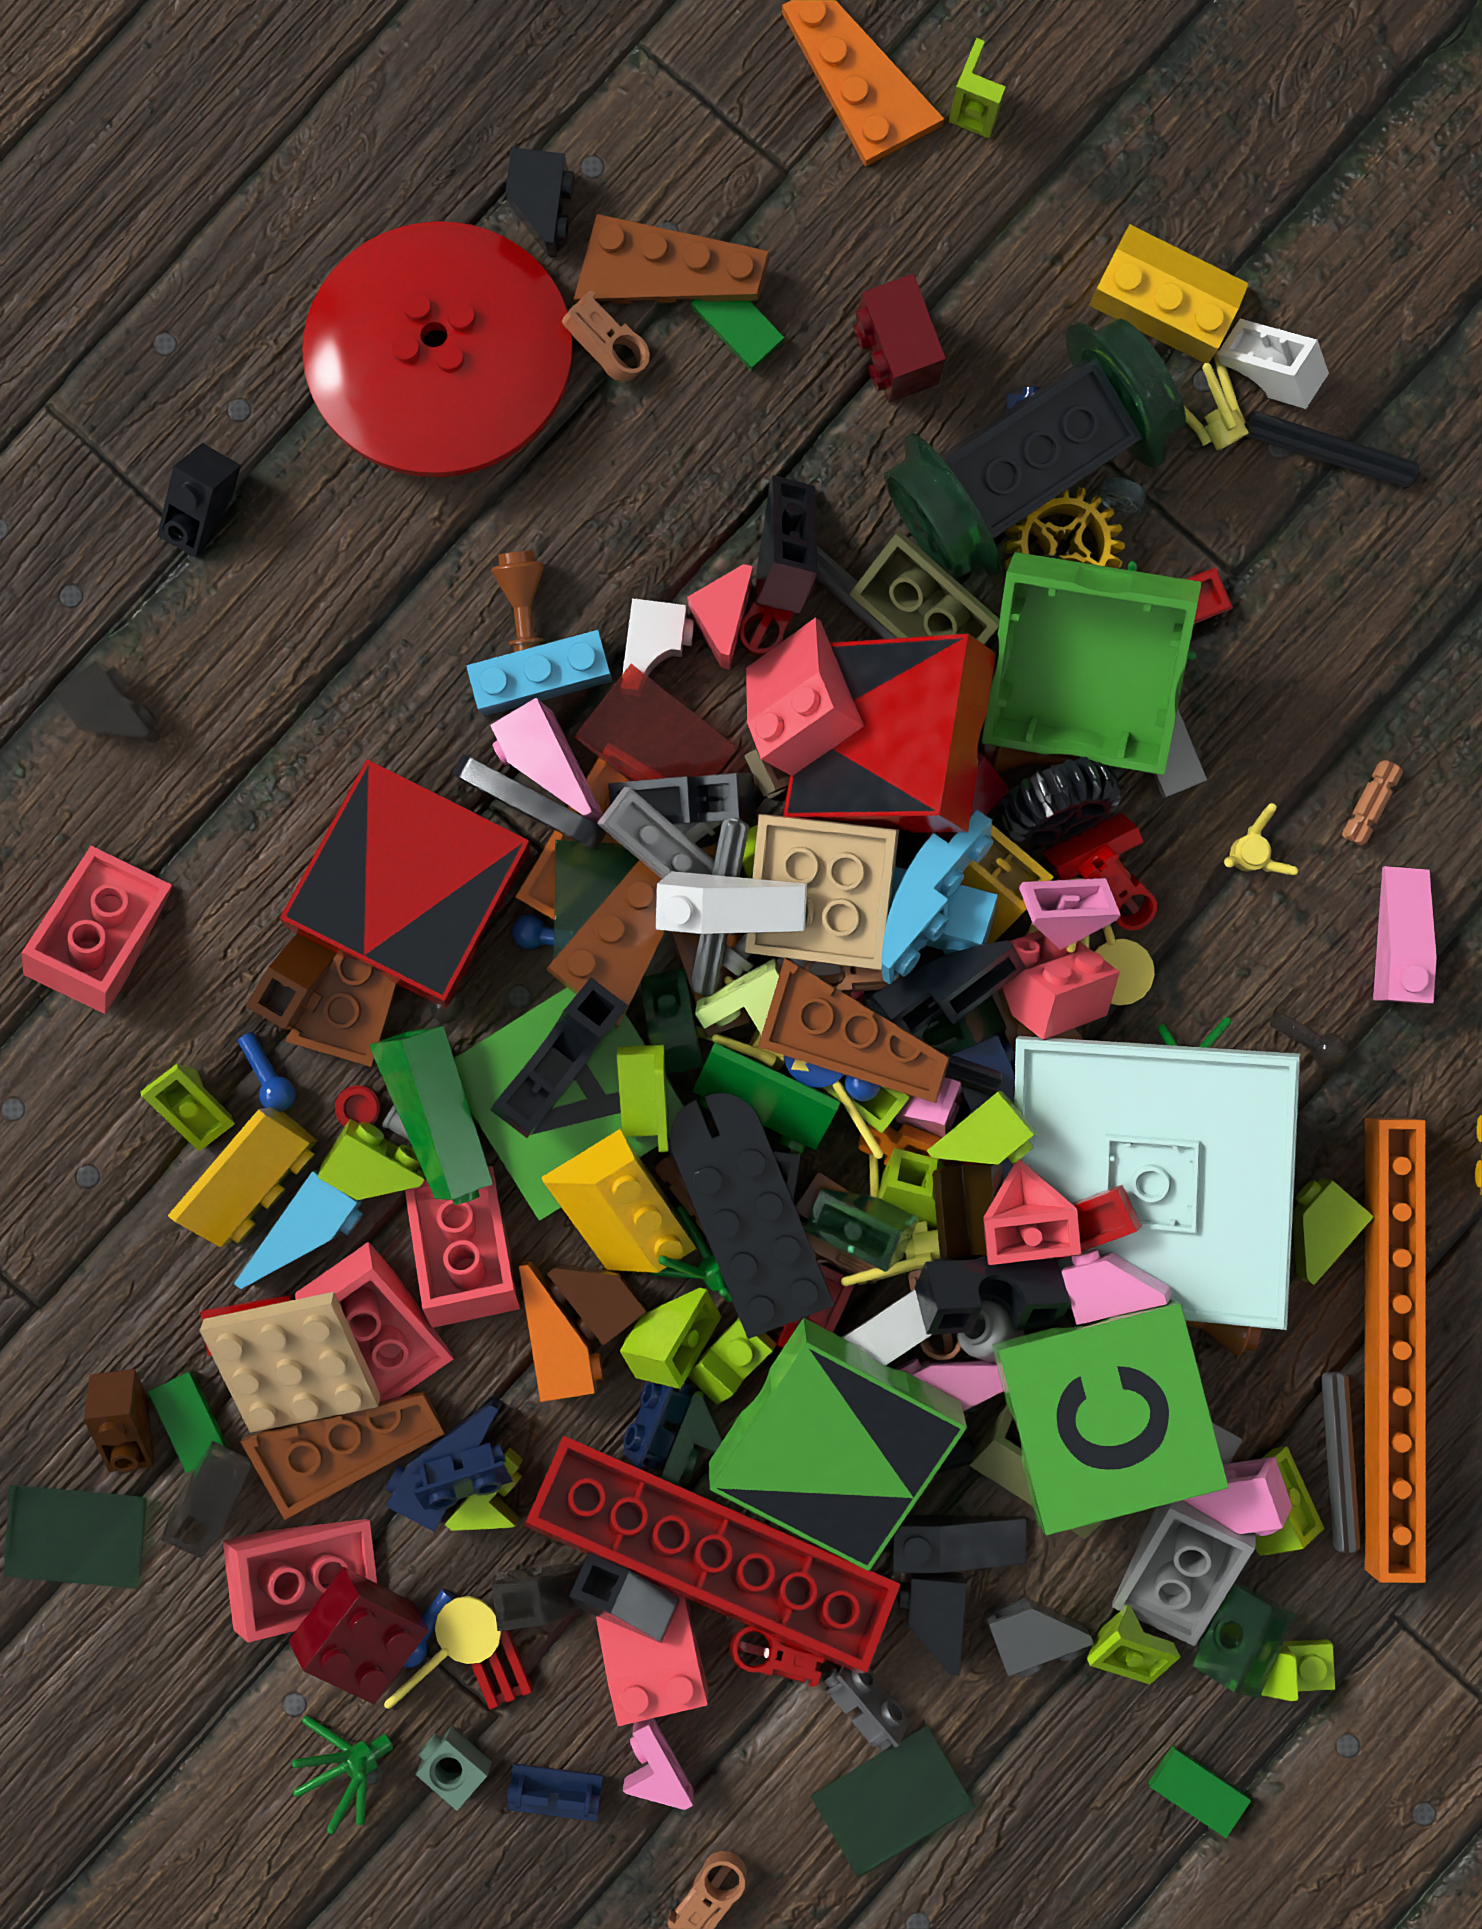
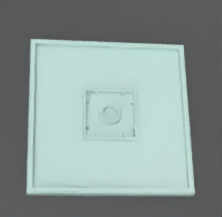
M1018 1036L1016 1038L1014 1105L1037 1132V1134L1029 1139L1034 1148L1024 1155L1021 1160L1070 1203L1123 1184L1142 1225L1135 1233L1091 1249H1098L1100 1255L1113 1252L1170 1286L1172 1293L1170 1299L1181 1303L1185 1320L1287 1330L1300 1054L1062 1038L1042 1040L1040 1037ZM1071 1256L1058 1260L1061 1271L1068 1263L1073 1262ZM1071 1303L1069 1304L1067 1309H1072Z

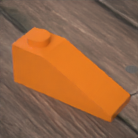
M532 1260L522 1262L519 1266L540 1402L594 1394L597 1389V1380L604 1379L600 1352L592 1353L589 1339L580 1330L566 1307L554 1297L547 1286L548 1282Z

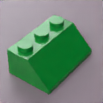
M714 1043L692 1091L700 1095L699 1101L701 1106L709 1110L710 1108L705 1099L706 1093L729 1092L744 1098L758 1113L764 1129L767 1127L782 1134L779 1143L802 1154L806 1146L814 1150L817 1149L841 1103L827 1094L808 1087L787 1075L717 1043Z

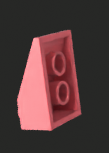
M816 617L746 668L747 724L760 758L790 776L795 775L864 727L823 625Z
M90 846L22 951L23 975L106 1014L126 982L172 890V884L98 848Z
M493 1166L488 1167L493 1184L478 1189L480 1197L466 1203L453 1205L451 1199H435L427 1179L423 1181L420 1187L405 1190L422 1308L431 1328L521 1309Z
M369 1242L295 1293V1299L330 1292L335 1293L380 1392L379 1402L402 1396L453 1360V1354L437 1331L431 1328L427 1317L396 1272Z
M368 1519L267 1530L223 1540L233 1630L248 1643L296 1631L343 1567L377 1583L371 1526Z
M663 1587L660 1588L678 1597L680 1601L662 1643L596 1616L607 1682L618 1726L708 1705V1686L688 1599Z

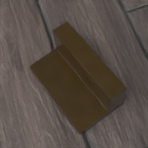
M963 1161L934 1170L932 1176L940 1258L955 1260L969 1254L987 1256L983 1217L1004 1182L1002 1162L996 1165Z

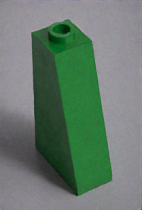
M444 1026L410 1030L369 1044L434 1198L451 1199L453 1205H458L480 1197L478 1189L492 1185L493 1182Z

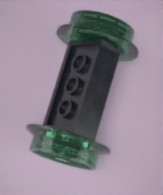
M1114 318L1098 330H1094L1081 322H1075L1070 325L1066 332V344L1073 366L941 455L917 434L910 433L905 436L904 449L906 459L884 473L887 491L901 519L922 551L955 580H958L974 568H978L992 577L1000 574L1002 570L1001 560L993 539L1124 450H1127L1144 465L1152 468L1159 467L1164 463L1166 459L1165 440L1185 426V408L1179 390L1163 360L1150 342L1132 324L1122 318Z

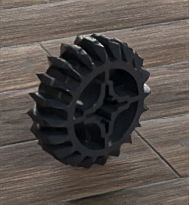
M1081 757L1076 761L1068 759L1056 766L1052 764L1050 768L1037 771L1034 776L1023 779L1019 786L1010 789L1009 794L1002 798L1001 805L998 808L1001 817L1000 822L1007 837H1010L1011 841L1021 847V849H1040L1046 845L1052 847L1056 843L1067 842L1072 837L1082 836V833L1088 829L1096 828L1097 823L1107 820L1110 813L1115 812L1119 802L1122 800L1119 782L1114 771L1110 770L1108 765L1089 760L1088 757Z

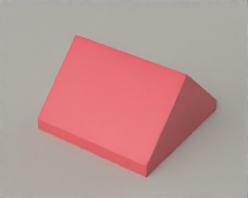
M743 564L687 597L689 614L692 619H695V624L721 668L730 670L740 624L744 617L752 587L753 566Z

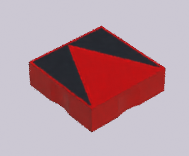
M970 634L830 643L864 727L795 775L790 776L783 816L901 829L911 833L968 832L978 773V741L987 715L996 653Z
M366 759L282 912L280 920L286 929L342 957L368 964L385 975L390 981L448 1009L477 954L479 942L487 924L502 907L530 854L529 840Z

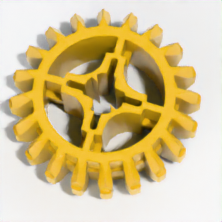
M1079 488L1074 498H1069V489H1066L1057 495V499H1051L1017 522L1018 524H1014L1005 530L1004 533L1014 540L1004 542L1002 552L1007 554H1014V552L1029 554L1028 534L1030 532L1037 537L1035 542L1043 548L1045 554L1055 555L1058 543L1062 539L1066 540L1071 532H1075V535L1069 542L1068 550L1064 555L1060 554V557L1068 561L1119 569L1122 565V560L1112 554L1122 552L1125 548V543L1120 540L1111 539L1122 531L1120 524L1108 526L1106 523L1114 515L1113 509L1108 508L1100 513L1097 510L1102 500L1100 496L1096 495L1088 504L1083 501L1086 490ZM1054 514L1076 517L1071 524L1065 527H1058L1050 522L1045 525L1040 521V519ZM1086 526L1090 528L1097 542V561L1090 557L1091 552L1082 542V533ZM1012 557L1004 563L1006 570H1008Z

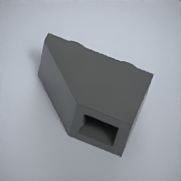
M1027 1597L984 1613L1008 1676L1017 1674L1018 1677L1032 1675L1043 1668L1042 1664L1056 1658H1059L1061 1661L1075 1659L1085 1653L1086 1647L1094 1645L1091 1635L1083 1623Z

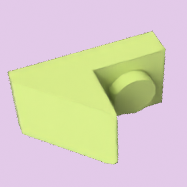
M776 957L718 989L713 995H707L698 1000L695 1014L703 1028L705 1029L714 1023L718 1027L724 1026L740 1016V1009L745 1007L762 1035L780 975V964Z

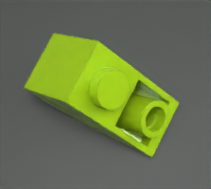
M349 1119L322 1161L317 1178L355 1200H361L420 1187L425 1180V1175L413 1148L407 1145L397 1146L384 1138V1134L372 1124L367 1122L359 1124Z
M894 1148L882 1174L875 1213L912 1223L927 1221V1227L937 1229L932 1173L934 1170L945 1166L938 1159Z

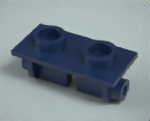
M685 1381L681 1389L653 1382H647L641 1394V1407L635 1422L630 1424L626 1430L622 1452L636 1467L641 1468L644 1465L657 1470L660 1463L666 1462L676 1432L663 1427L665 1420L681 1424L692 1394L689 1393L690 1383Z
M491 1442L460 1452L463 1468L455 1470L451 1455L419 1465L420 1470L412 1472L416 1487L413 1491L423 1509H446L453 1506L458 1499L474 1494L480 1496L489 1495L500 1490L502 1485L513 1482L504 1464L506 1459L502 1445L492 1446Z
M513 1763L511 1784H509L507 1795V1810L597 1822L603 1775Z

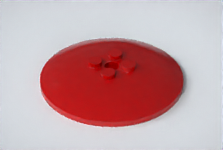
M434 221L402 226L376 236L356 248L333 269L321 285L308 313L303 335V366L307 384L321 416L331 430L348 447L367 460L389 470L421 477H447L476 472L490 467L522 449L543 429L556 411L564 395L572 365V335L562 323L563 317L568 312L561 293L544 267L530 253L508 238L485 228L458 222ZM440 330L448 336L441 346L429 347L423 343L425 335L430 331Z

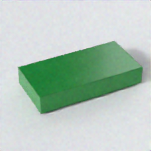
M695 299L691 302V308L751 372L784 343V336L751 301L712 302Z
M193 1370L148 1391L186 1473L230 1452L229 1446Z
M1174 1745L1171 1746L1148 1781L1150 1788L1224 1838L1228 1837L1251 1802L1247 1794Z

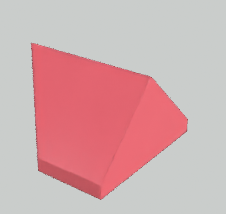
M1021 1159L1012 1166L983 1217L988 1264L995 1265L1080 1255L1081 1247L1077 1208Z

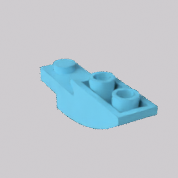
M976 810L971 816L968 832H957L949 843L933 833L906 871L895 894L883 939L882 977L889 985L899 974L906 976L910 973L920 958L921 954L918 951L929 939L935 942L944 933L950 919L947 918L948 898L943 896V894L947 897L951 896L961 884L964 878L962 872L972 860L976 863L980 862L990 850L993 844L991 839L992 820L979 810Z

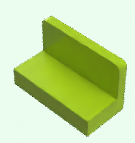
M976 38L956 86L948 122L990 138L1006 87L977 75L985 41Z
M664 1045L617 1047L622 1132L625 1137L658 1135L659 1152H668L669 1122Z
M1287 1446L1274 1448L1263 1457L1276 1458L1292 1508L1282 1529L1264 1536L1256 1534L1255 1548L1261 1556L1304 1549L1325 1529Z

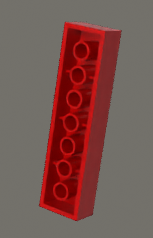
M566 1436L562 1437L524 1524L526 1528L585 1554L590 1553L627 1568L653 1584L858 1674L868 1672L901 1585Z

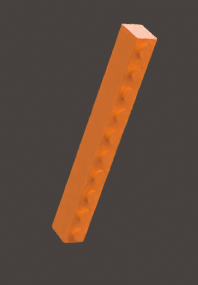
M1365 1118V1209L1374 1216L1365 1226V1570L1378 1582L1426 1583L1425 1120L1413 1118Z

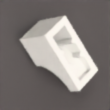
M1239 319L1217 353L1221 365L1236 370L1250 378L1266 392L1268 398L1304 409L1308 407L1329 374L1318 340L1244 319Z
M632 598L621 690L624 695L641 697L643 685L650 672L660 662L669 657H682L683 645H692L695 619L687 618L686 605Z

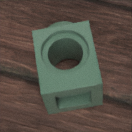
M451 1726L442 1738L435 1733L420 1750L418 1756L422 1761L416 1776L458 1811L487 1777L492 1761ZM445 1757L455 1758L461 1764L462 1770L457 1773H449L441 1767L440 1760Z

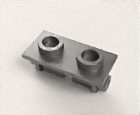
M841 1667L840 1671L834 1668L823 1678V1682L827 1685L825 1691L842 1711L847 1714L857 1706L861 1709V1712L853 1717L852 1723L872 1747L878 1746L883 1751L891 1744L895 1748L900 1745L910 1721L906 1718L900 1704L891 1699L876 1682L875 1676L870 1669H868L867 1673L858 1674Z

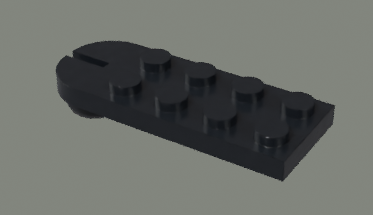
M709 1092L705 1094V1099L720 1135L711 1136L697 1096L677 1114L670 1131V1146L746 1336L750 1339L834 1305V1300L758 1113L747 1100L736 1094Z

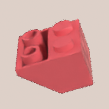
M1041 931L1009 941L1020 956L1026 969L1002 988L1012 1016L1038 1037L1045 1040L1107 1016L1120 971L1106 962L1100 954L1090 950L1080 941L1076 942V949L1072 953H1069L1066 948L1059 950Z

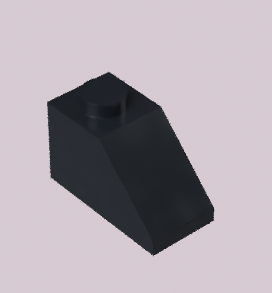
M908 1573V1582H900L898 1610H905L909 1627L950 1675L959 1676L967 1586L963 1573Z

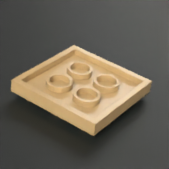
M759 814L752 879L807 884L806 923L804 931L747 933L745 953L882 970L883 939L891 909L899 829Z
M334 1292L203 1319L200 1333L250 1433L376 1408L379 1405L380 1392Z

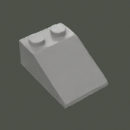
M1183 1500L1156 1507L1114 1597L1112 1608L1121 1611L1126 1605H1130L1138 1620L1195 1646L1253 1553L1256 1545L1255 1532L1237 1534Z

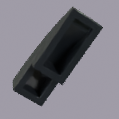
M754 773L686 776L608 783L610 805L624 787H628L634 790L673 825L721 822L726 818L739 820L756 819Z
M1008 940L982 944L953 952L925 963L910 971L906 976L897 978L890 985L888 984L875 993L873 997L893 1023L914 1035L942 1013L947 1016L952 1024L956 1023L1024 971L1026 966Z

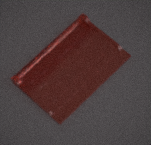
M632 663L574 736L575 739L629 781L717 775L738 748Z

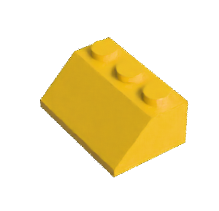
M1129 224L1089 306L1203 363H1209L1218 351L1240 307L1249 283Z
M272 1107L258 1109L168 1216L174 1222L219 1247L230 1244L232 1241L239 1244L255 1227L256 1223L251 1218L262 1206L267 1210L271 1208L285 1192L286 1189L281 1186V1183L291 1172L296 1175L300 1174L312 1161L315 1154L310 1150L318 1140L284 1111L278 1112Z
M621 1129L541 1177L545 1186L607 1270L658 1273L667 1267L659 1263L660 1256L679 1260L697 1249L675 1208Z

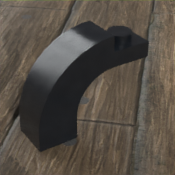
M591 977L564 1009L544 1042L495 1101L490 1110L524 1137L528 1138L581 1073L615 1027L628 1005Z

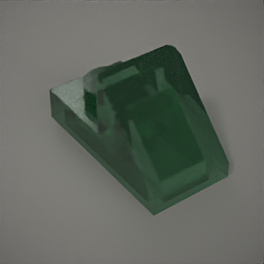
M697 1387L693 1391L661 1473V1479L677 1486L682 1474L689 1477L692 1474L700 1452L693 1449L694 1444L716 1452L724 1440V1435L705 1393Z

